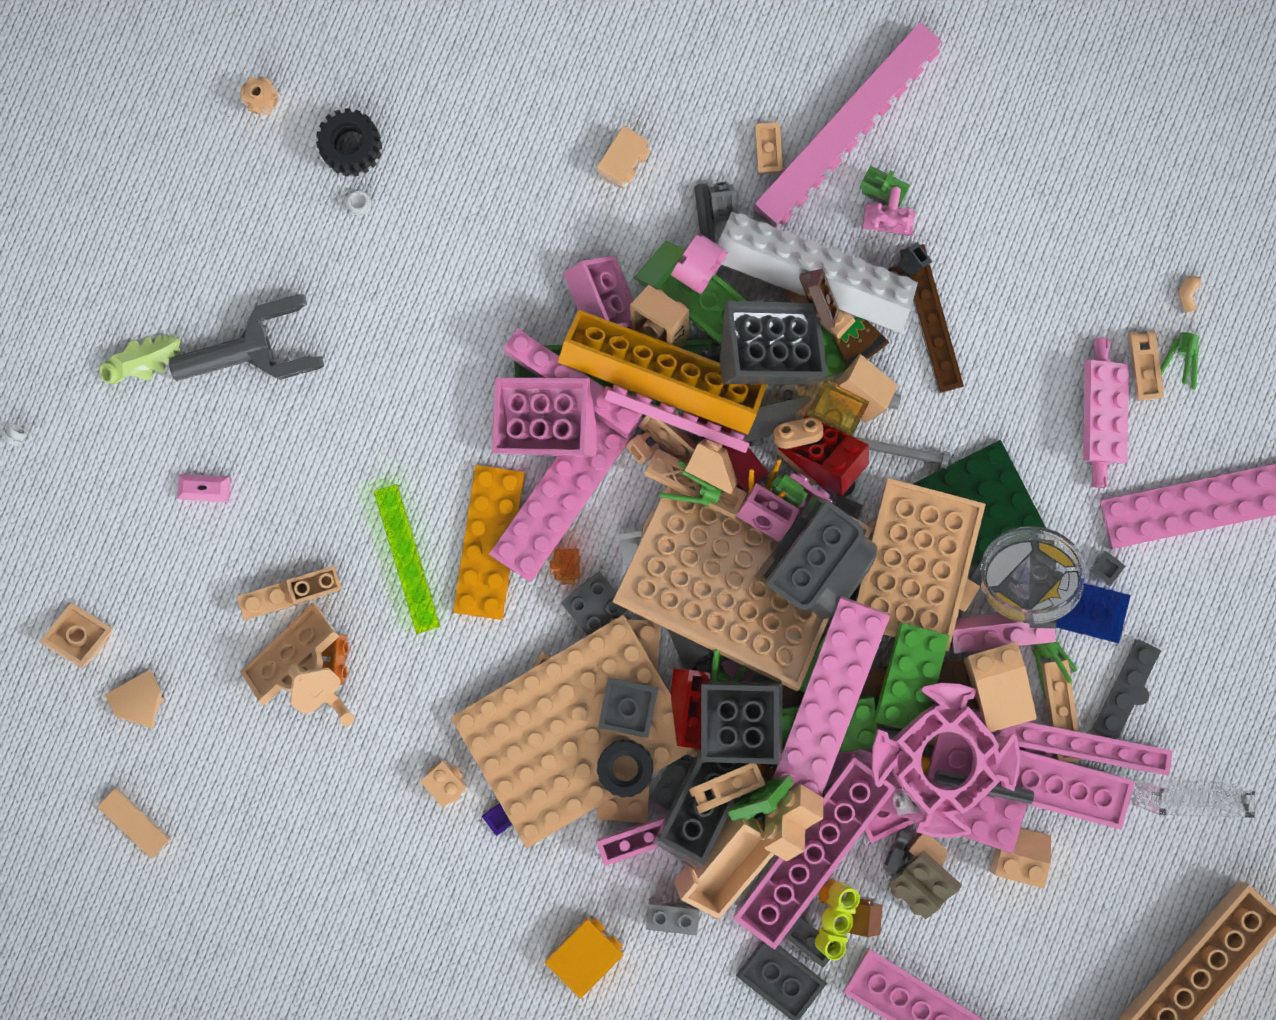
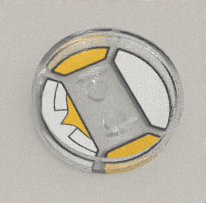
M1020 527L1001 534L987 547L981 562V588L989 604L1003 616L1022 623H1046L1063 617L1079 602L1084 589L1086 569L1079 549L1064 535L1042 527Z

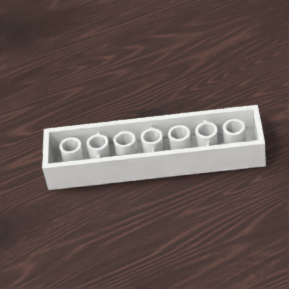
M731 212L718 243L720 247L728 252L721 263L722 265L805 297L806 294L799 280L800 274L823 269L839 310L899 333L910 312L918 282L913 281L909 277L894 274L883 267H876L862 259L847 256L838 250L826 248L815 241L805 240L791 232L779 230L768 223H761L748 218L744 214H737L735 212Z

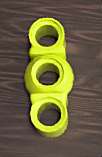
M843 881L835 882L829 889V899L826 903L830 906L824 910L821 916L823 927H819V934L815 938L816 948L831 960H838L845 954V943L848 941L845 935L850 932L853 926L852 914L856 913V907L860 902L859 893ZM847 892L846 897L841 900L843 894ZM838 917H840L839 922H837L836 924H834V923H835V920H836ZM833 942L832 946L828 948V945Z

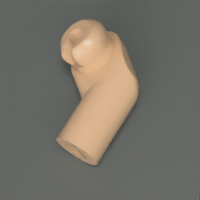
M1188 276L1184 279L1178 290V296L1185 313L1197 309L1193 295L1202 283L1198 276Z

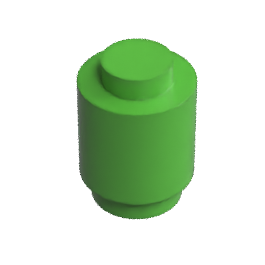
M784 474L782 477L777 475L769 485L772 488L771 492L777 496L782 491H785L786 495L783 499L797 508L808 495L804 491V487L787 474Z

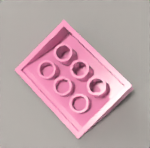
M495 378L492 453L502 455L596 457L597 427L589 378Z

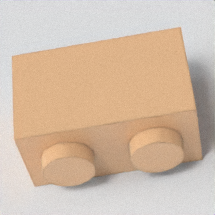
M623 125L597 166V172L621 188L624 187L626 182L630 184L636 176V166L639 162L643 164L650 153V150H648L649 141Z

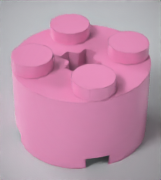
M698 233L684 252L683 257L677 263L671 275L695 292L702 294L712 276L714 277L728 252L704 235Z

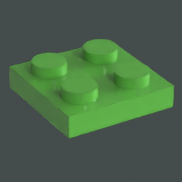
M790 774L767 781L764 787L742 795L728 811L731 820L734 821L740 818L748 820L757 813L763 812V814H768L777 808L776 804L788 795V790L794 784Z

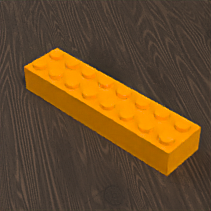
M578 310L564 340L558 360L560 364L747 435L756 418L767 384H723L720 363L582 310Z

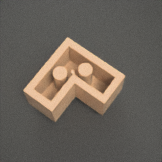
M801 784L788 791V795L776 804L777 808L774 811L765 814L764 849L785 861L805 851V829L823 819V797Z

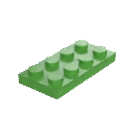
M899 622L874 722L904 729L920 713L932 706L933 701L921 692V688L938 683L950 635Z
M873 696L859 697L838 753L872 749L878 730L877 723L873 721L876 713ZM800 705L782 707V752Z

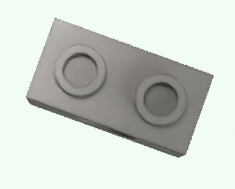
M649 899L646 930L697 936L700 909L685 903Z

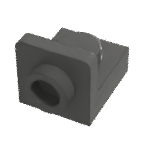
M718 182L714 184V187H709L714 222L728 220L731 212L738 214L736 190L733 184Z

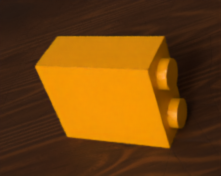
M589 915L545 959V964L580 999L624 956V950L622 949L624 945L615 935L610 937L604 931L605 925L597 917L592 919Z

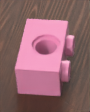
M756 483L745 497L736 517L779 542L791 528L800 509Z

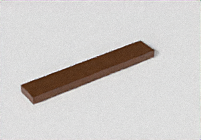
M922 244L921 247H922V248L924 249V251L926 252L925 245ZM905 249L899 251L901 260L904 258L901 252ZM929 264L909 278L918 282L913 303L938 393L940 394L962 388L964 384Z

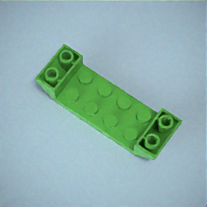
M665 241L638 271L634 279L645 288L650 285L655 289L662 290L674 301L683 303L689 309V319L721 345L725 302L747 300L716 274L714 277L712 276L702 294L695 292L677 280L671 274L677 263L680 262L686 249Z

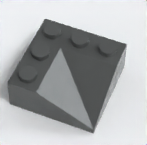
M710 680L702 683L701 762L779 764L782 760L783 683Z

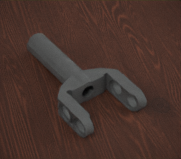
M305 294L294 295L256 306L247 321L245 331L239 339L169 358V368L173 378L176 381H180L245 362H249L279 380L325 367L322 356H307L273 366L275 364L266 327L261 321L300 311L302 307L307 305Z

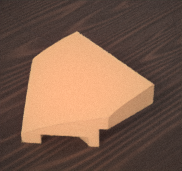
M150 670L105 694L117 718L151 729L155 726L156 721L154 719L159 706L165 700L161 697L160 687L154 673Z

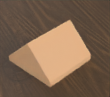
M859 354L829 389L828 393L863 422L867 423L887 410L898 384L863 355Z

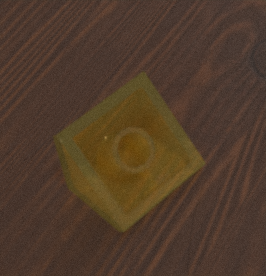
M824 379L806 414L853 436L870 401Z

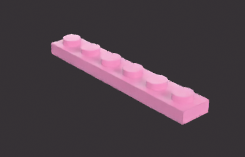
M613 385V388L606 386L602 396L607 401L746 453L749 447V442L744 439L745 435L741 432L731 429L730 433L721 430L722 426L715 422L707 421V424L697 421L699 417L694 414L684 412L681 415L674 412V407L665 403H661L660 406L650 403L652 399L641 394H637L636 397L627 394V389L618 385Z

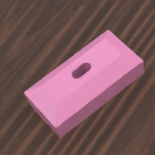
M179 474L177 499L229 502L231 478ZM199 486H206L207 489L199 490Z

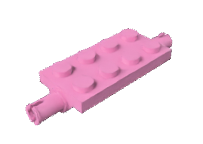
M1101 337L1093 339L1094 360L1084 361L1083 461H1090V465H1092L1091 487L1095 488L1108 487L1107 473L1110 463L1124 464L1128 462L1129 364L1114 363L1109 360L1110 338Z

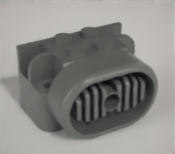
M813 495L755 577L797 608L809 609L821 619H828L834 615L840 596L849 599L869 572L876 559L878 548L875 543L863 535V528L856 520L829 500Z

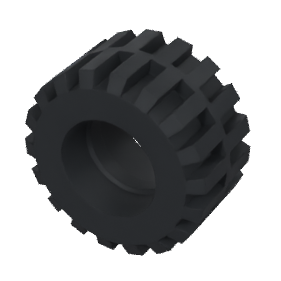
M345 108L344 113H341L340 110L334 111L336 115L333 117L330 114L325 117L327 122H321L319 125L321 132L317 131L316 137L318 141L316 145L321 157L329 168H332L338 174L341 172L343 176L349 177V174H353L354 177L359 176L360 171H363L364 174L369 172L367 168L370 165L374 168L377 164L375 159H380L381 157L380 149H382V142L380 141V133L373 121L366 114L362 115L361 111L355 109L352 112L350 108ZM354 131L362 134L363 142L356 152L352 154L337 152V141L344 133Z

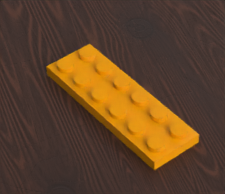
M475 465L453 613L503 620L511 569L489 554L520 511L525 472Z

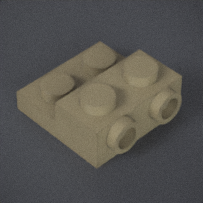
M922 851L904 865L901 871L898 870L888 884L894 897L902 898L910 905V910L913 914L921 915L925 920L937 912L943 903L956 894L962 886L958 880L925 851Z

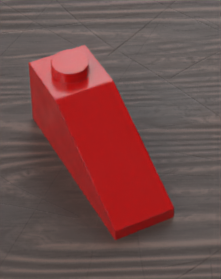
M673 669L670 694L677 746L701 749V684L706 680H710L711 673Z

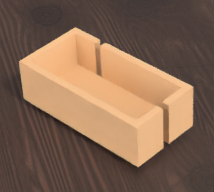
M728 815L705 865L699 868L693 865H686L673 881L680 899L720 919L774 856L773 853L764 849L765 823L757 818L754 820L753 817L748 820L740 818L732 821Z

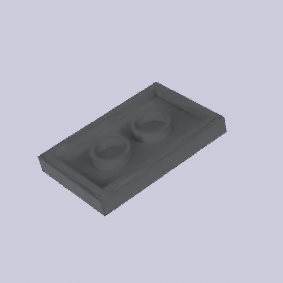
M763 941L736 974L740 980L791 1020H800L827 985L825 980L781 945H778L774 950Z

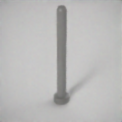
M854 437L869 444V450L937 463L940 464V468L947 469L950 452L943 451L942 454Z

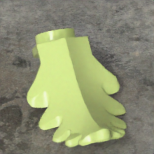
M166 334L163 340L162 336L158 335L154 343L149 336L144 339L142 345L138 341L132 340L122 353L114 354L100 366V376L105 383L117 384L128 376L151 380L153 378L152 370L159 373L165 372L163 362L169 365V358L178 356L176 351H180V339L175 338L174 335L169 337Z

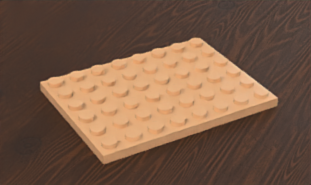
M683 475L676 476L680 484H691L689 478ZM668 486L664 490V493L684 495ZM727 497L721 498L725 506L734 509L737 502ZM668 498L660 499L612 601L713 651L717 649L719 654L776 682H782L783 685L795 691H798L802 685L829 618L821 619L809 609L797 608L755 577L779 544L777 540L738 517L733 519L701 503Z
M625 615L613 620L450 717L526 849L615 797L603 788L604 786L599 782L597 774L598 759L604 749L613 742L633 740L643 745L649 751L653 760V774L695 749L677 746L671 694ZM608 677L658 687L648 738L598 728ZM621 756L615 760L613 773L616 778L621 781H629L637 775L638 765L632 757Z

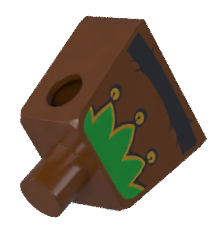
M860 317L855 318V322L839 339L834 335L831 336L847 368L859 354L868 360L889 343L871 323Z

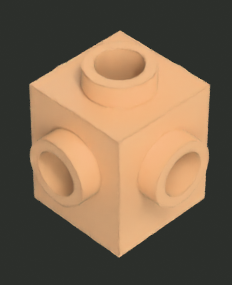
M261 76L258 79L249 77L248 82L243 84L240 96L248 111L258 115L261 113L271 115L279 99V93L272 85L273 82Z

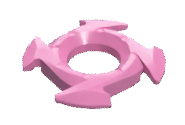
M953 683L923 686L921 692L935 702L936 706L920 713L892 740L889 739L887 732L877 730L872 747L871 766L874 783L877 787L882 786L893 769L899 785L924 813L923 820L916 823V832L942 838H953L970 834L971 829L955 818L954 815L963 814L972 809L1000 780L1002 787L1012 791L1015 790L1020 768V751L1017 736L1010 734L1001 746L998 745L994 735L975 713L966 706L969 699H974L977 689ZM943 732H955L961 735L969 743L973 752V767L970 775L962 784L951 789H939L933 786L926 779L921 766V756L924 747L930 739Z

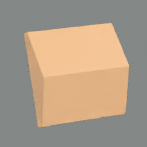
M70 603L41 638L40 643L83 669L98 655L112 633L113 628L73 603Z

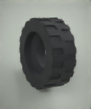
M633 740L613 742L604 749L597 762L599 782L602 783L606 791L608 790L614 796L617 795L625 798L640 794L647 788L652 779L654 768L650 753L643 745ZM630 756L636 761L638 772L632 780L621 781L616 778L613 773V764L617 758Z

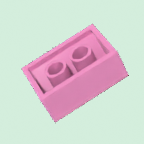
M615 255L581 261L563 273L577 310H582L626 328H631L630 304L634 300Z

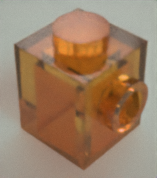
M555 549L554 560L549 562L550 575H555V580H560L561 585L576 584L575 579H581L580 549Z

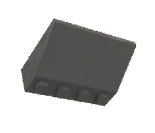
M751 301L725 302L720 353L723 384L813 385L826 378L827 370L821 321L816 316L815 304Z

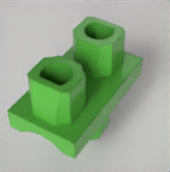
M870 165L859 188L862 189V194L868 197L876 196L883 199L884 204L888 206L891 188L897 186L901 189L898 207H900L910 185L893 177L894 171L890 170L887 174Z

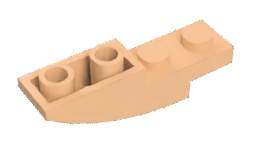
M331 566L237 596L243 619L246 621L342 590L335 566Z

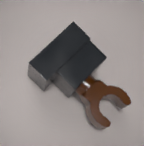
M916 242L901 252L904 258L898 264L890 267L888 271L892 272L895 270L900 276L907 275L911 277L928 266L932 260L921 245Z

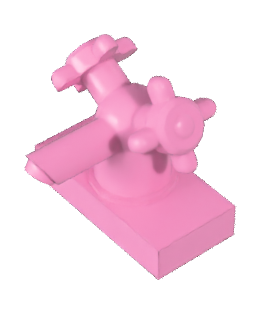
M894 186L890 191L888 206H882L881 203L876 205L866 203L862 229L911 236L916 211L910 207H907V209L898 208L901 189Z

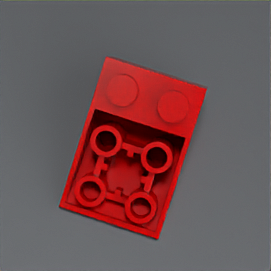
M805 415L802 419L810 418V416ZM823 422V437L819 441L788 449L778 447L785 456L816 481L817 484L841 497L869 465V444Z

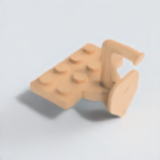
M314 603L240 671L257 700L264 706L284 689L291 693V705L301 713H311L326 702L334 708L343 726H350L355 720L354 715L349 712L340 697L335 694L340 686V678L329 668H322L323 659L321 653L339 635Z

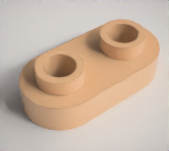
M811 417L780 424L774 429V442L778 447L784 449L815 443L823 437V424L819 419Z

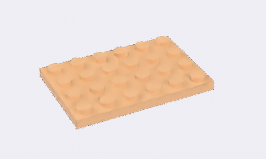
M886 479L871 541L878 548L877 556L869 572L859 584L855 600L890 614L884 635L895 637L899 622L950 635L946 651H949L986 504L902 481Z

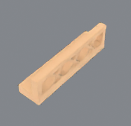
M657 448L644 475L686 496L702 498L703 496L699 494V487H702L701 484L690 478L691 484L682 485L678 482L676 476L683 475L681 471L685 470V468L678 464L682 460ZM737 487L731 494L722 490L717 504L710 502L708 507L735 519L747 493ZM727 497L737 502L734 509L725 506L721 498Z

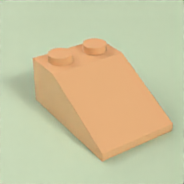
M1017 642L973 654L963 660L971 686L977 689L975 698L984 725L990 732L1037 719L1026 667Z

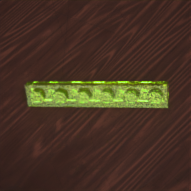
M394 484L373 491L416 635L440 628L439 617L399 485Z

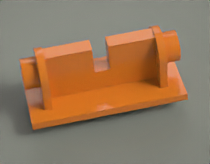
M339 635L322 652V656L331 657L330 662L323 661L322 668H329L340 678V685H344V680H346L348 669L345 665L346 655L349 651L347 635Z

